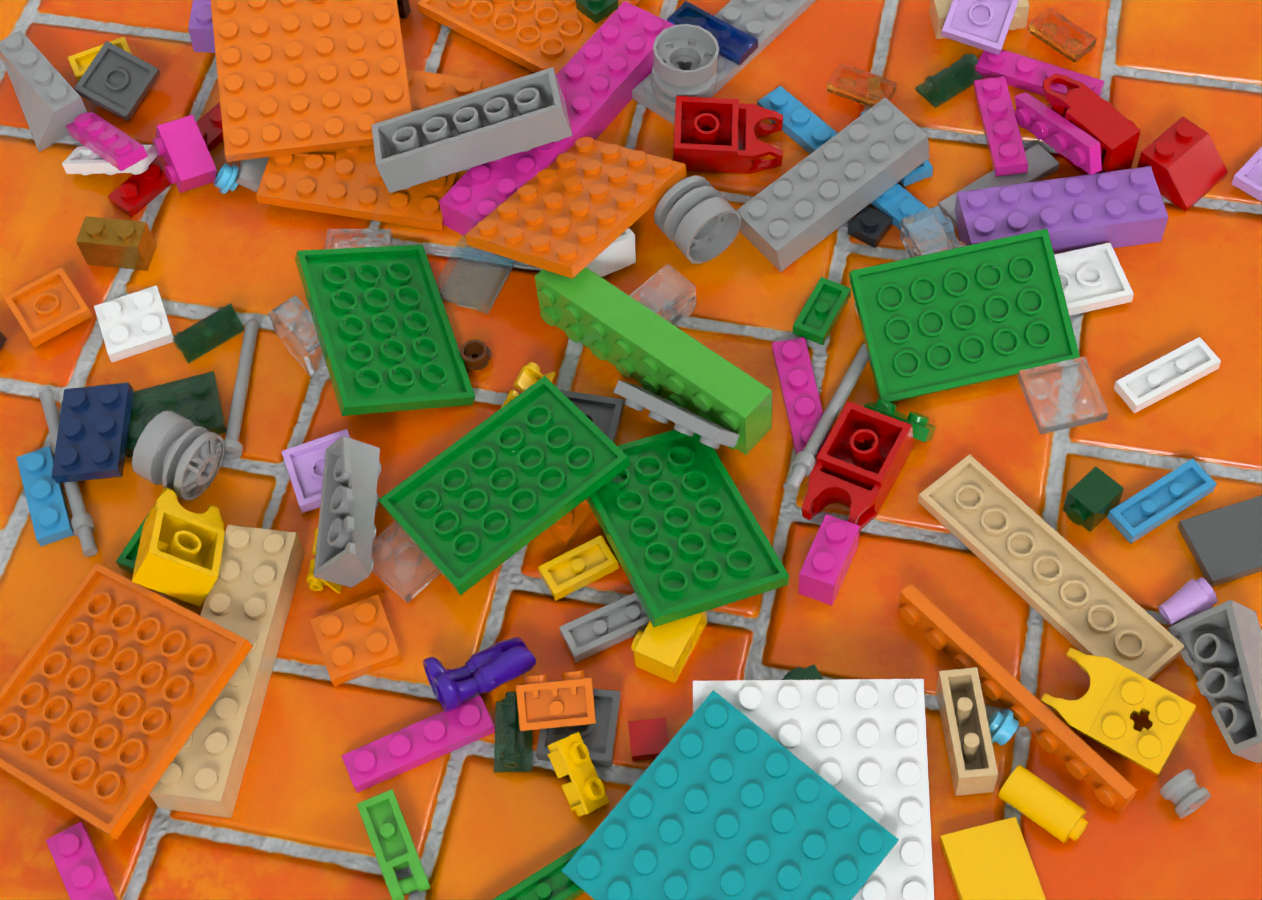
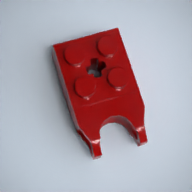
M1056 73L1045 79L1042 87L1045 98L1049 102L1047 107L1100 142L1102 170L1097 173L1131 169L1141 132L1136 124L1124 117L1110 102L1102 99L1080 81ZM1060 83L1067 87L1068 92L1063 95L1053 91L1050 86ZM1058 153L1063 159H1065L1082 175H1088L1086 171L1081 169L1079 166H1075L1073 162L1064 157L1062 154Z
M676 96L672 160L684 163L686 171L752 174L782 165L783 151L771 144L763 143L758 138L781 131L783 115L756 104L739 103V99ZM770 119L776 121V123L767 125L761 121ZM771 155L776 158L772 160H764L760 157Z
M847 401L816 457L817 462L809 475L808 493L801 509L803 518L811 520L829 504H845L850 507L848 522L859 525L860 533L862 528L877 516L914 447L912 425Z

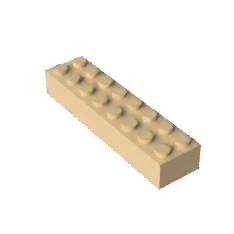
M235 525L227 526L218 579L205 599L200 616L247 639L253 647L149 795L160 809L232 818L305 555L296 532Z

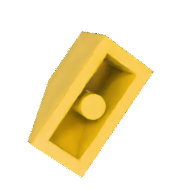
M707 611L657 627H653L651 621H649L644 631H638L631 646V650L634 651L635 666L672 683H676L707 625Z

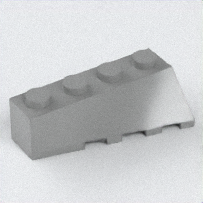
M21 30L0 41V57L5 65L37 149L41 152L68 136L69 132L66 125L74 122L75 117L88 112L79 94Z
M342 436L326 448L314 577L352 588L370 576L374 565V560L371 557L372 542L376 536L374 517L379 502V495L376 492L377 480L381 473V463L379 462L380 448Z
M1229 600L1167 628L1185 646L1181 655L1186 665L1192 668L1198 680L1196 684L1202 696L1207 697L1213 709L1211 714L1231 753L1252 762L1261 763L1262 634L1256 611L1233 600Z

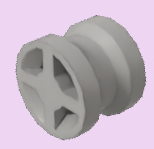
M1191 769L1177 774L1159 791L1165 800H1171L1175 805L1174 811L1179 818L1190 815L1211 797L1210 792L1205 787H1200L1195 782L1196 776Z

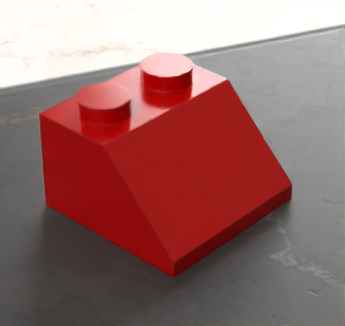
M1184 116L1141 151L1137 168L1151 166L1160 194L1185 212L1228 174L1209 133Z

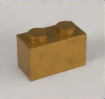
M85 216L76 240L87 265L145 271L149 269L157 246L147 222Z

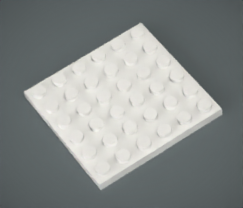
M924 679L693 681V714L714 690L899 839L895 847L853 900H934Z

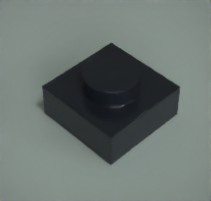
M866 206L848 225L847 234L876 248L892 228L893 218Z

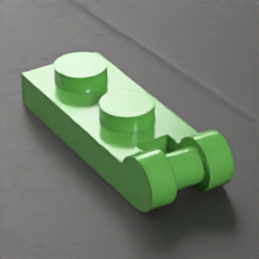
M393 789L358 803L357 807L392 900H405L404 895L419 890L421 893L431 889ZM410 867L413 875L398 881L395 872Z

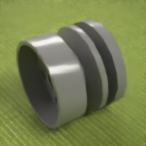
M690 24L673 25L664 29L656 37L653 45L651 86L653 94L660 102L675 108L676 96L713 97L716 88V69L719 59V46L716 38L704 28Z
M697 175L685 178L669 189L658 203L654 213L655 224L671 241L675 242L676 247L691 263L696 264L708 262L719 256L731 245L741 227L740 214L725 198H721L718 191L704 177Z
M163 411L156 415L141 433L133 452V471L138 476L155 485H163V487L173 489L176 495L185 501L194 500L210 486L217 475L223 461L225 443L220 435L209 432L202 426H195L191 420L173 411Z

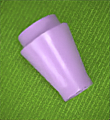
M1201 577L1197 580L1190 579L1166 602L1159 605L1158 610L1168 625H1172L1177 621L1211 609L1218 600L1210 584Z

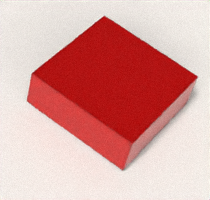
M665 717L628 721L632 762L656 759L668 744Z

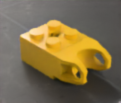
M164 487L143 524L132 582L201 607L219 575L225 531L223 530L224 523L219 508L210 504L205 513L197 514L190 512L179 504L173 489Z
M1070 647L1066 654L1067 657L1078 663L1090 677L1088 692L1082 698L1071 701L1054 698L1045 693L1041 702L1058 711L1072 729L1159 777L1195 712L1196 705L1107 657L1086 655ZM1141 712L1149 715L1148 721L1152 724V727L1149 730L1143 727L1142 731L1139 732L1134 729L1135 722L1131 718L1135 714L1140 716Z

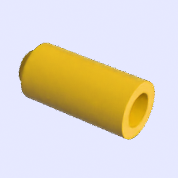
M1021 765L1017 766L998 794V797L1063 843H1066L1069 838L1076 842L1089 823L1084 819L1086 810Z

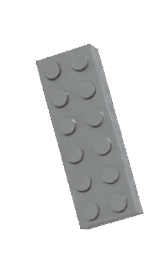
M553 67L372 125L376 166L389 193L408 189L411 186L430 180H437L449 174L465 171L484 163L497 161L519 152L529 151L532 148L573 136L564 95Z
M883 98L736 211L741 216L740 232L782 272L929 159L928 135L887 98Z

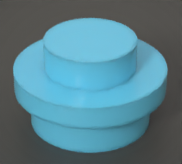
M225 163L219 170L214 186L218 187L219 192L222 194H226L228 190L233 192L238 186L236 183L239 171L238 166L234 164L230 166Z
M1005 709L1003 712L997 710L989 717L988 724L992 743L996 742L1003 746L1017 730L1019 721L1013 717L1014 713L1011 710Z

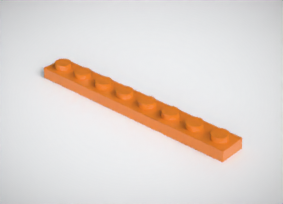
M910 583L900 592L898 609L902 618L908 624L916 625L920 628L935 649L943 650L953 659L957 669L977 667L983 693L989 699L997 700L1006 709L1011 710L1014 713L1013 717L1019 721V726L1027 727L1036 736L1037 742L1048 753L1054 752L1065 763L1066 769L1074 778L1078 780L1083 779L1094 789L1096 797L1102 804L1109 808L1113 807L1119 814L1131 804L1137 791L1134 786L914 585Z

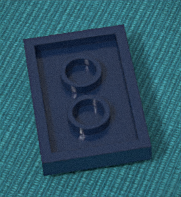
M129 382L64 389L51 475L56 483L123 477L134 391Z

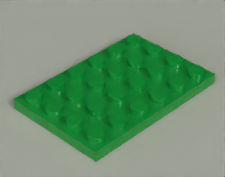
M1048 229L852 270L848 273L878 399L893 403L1081 360Z
M423 245L299 250L296 252L295 262L342 416L473 405L475 394Z
M544 376L381 497L379 502L383 509L453 588L462 595L625 470L631 463L628 456Z
M674 429L618 445L628 456L631 465L586 499L653 627L787 586L790 576L714 448L699 442L701 435L695 432L692 437Z

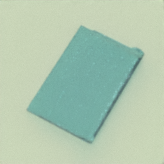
M462 235L436 282L442 301L477 309L479 312L488 315L516 261L468 246L466 236Z

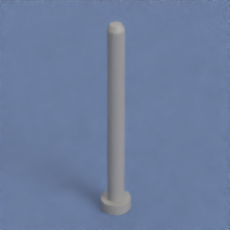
M250 319L245 325L224 440L225 452L223 458L238 459L242 456L243 445L239 442L259 329L258 322L254 319Z

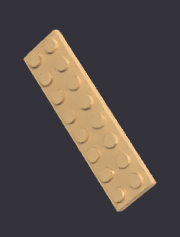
M970 454L918 495V503L1080 652L1086 655L1107 657L1151 680L1183 651L1185 646Z

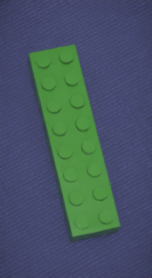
M586 267L573 279L544 269L535 275L540 315L548 325L557 326L573 342L582 343L598 359L607 360L623 376L627 378L632 377L641 383L644 389L739 434L735 447H729L730 449H737L747 455L772 428L771 389Z

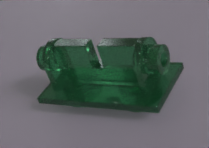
M974 54L962 55L961 59L951 64L950 67H946L933 76L926 77L925 82L917 86L915 90L932 106L937 108L974 85V80L983 79V76L975 70V65L978 64L977 57Z
M230 303L225 307H219L218 311L184 331L177 332L172 341L177 349L181 350L189 364L245 329Z
M507 692L502 701H496L494 773L532 772L533 730L520 731L516 692Z

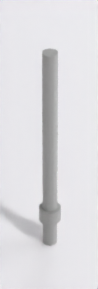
M865 343L861 345L805 448L795 456L791 464L792 471L783 485V488L788 493H796L804 477L809 476L816 464L815 457L869 361Z
M46 389L39 393V397L55 451L60 417L53 392ZM78 481L64 482L73 515L71 519L73 532L79 537L84 556L92 557L98 553L93 536L95 526L92 516L86 511Z

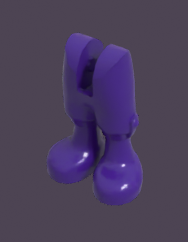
M520 637L498 642L475 653L465 662V666L456 669H446L436 657L422 660L430 686L437 701H440L444 712L458 708L462 702L478 692H491L500 685L527 673L536 664L534 655Z

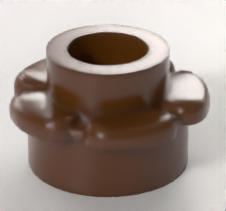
M476 339L465 342L460 350L465 368L470 371L482 370L489 364L488 360L492 356L491 350L486 347L485 343Z

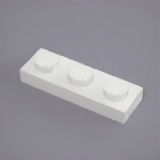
M143 145L148 157L120 171L87 147L78 146L62 163L66 174L86 176L106 173L107 175L132 173L137 175L145 172L158 154L153 145Z
M1198 337L1117 380L1114 390L1135 414L1219 369L1221 360Z

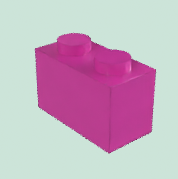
M193 114L157 125L156 138H153L154 148L159 157L164 156L167 166H165L167 178L171 184L176 183L179 193L215 181L217 169Z
M827 514L825 515L799 573V594L833 606L858 548L859 525Z

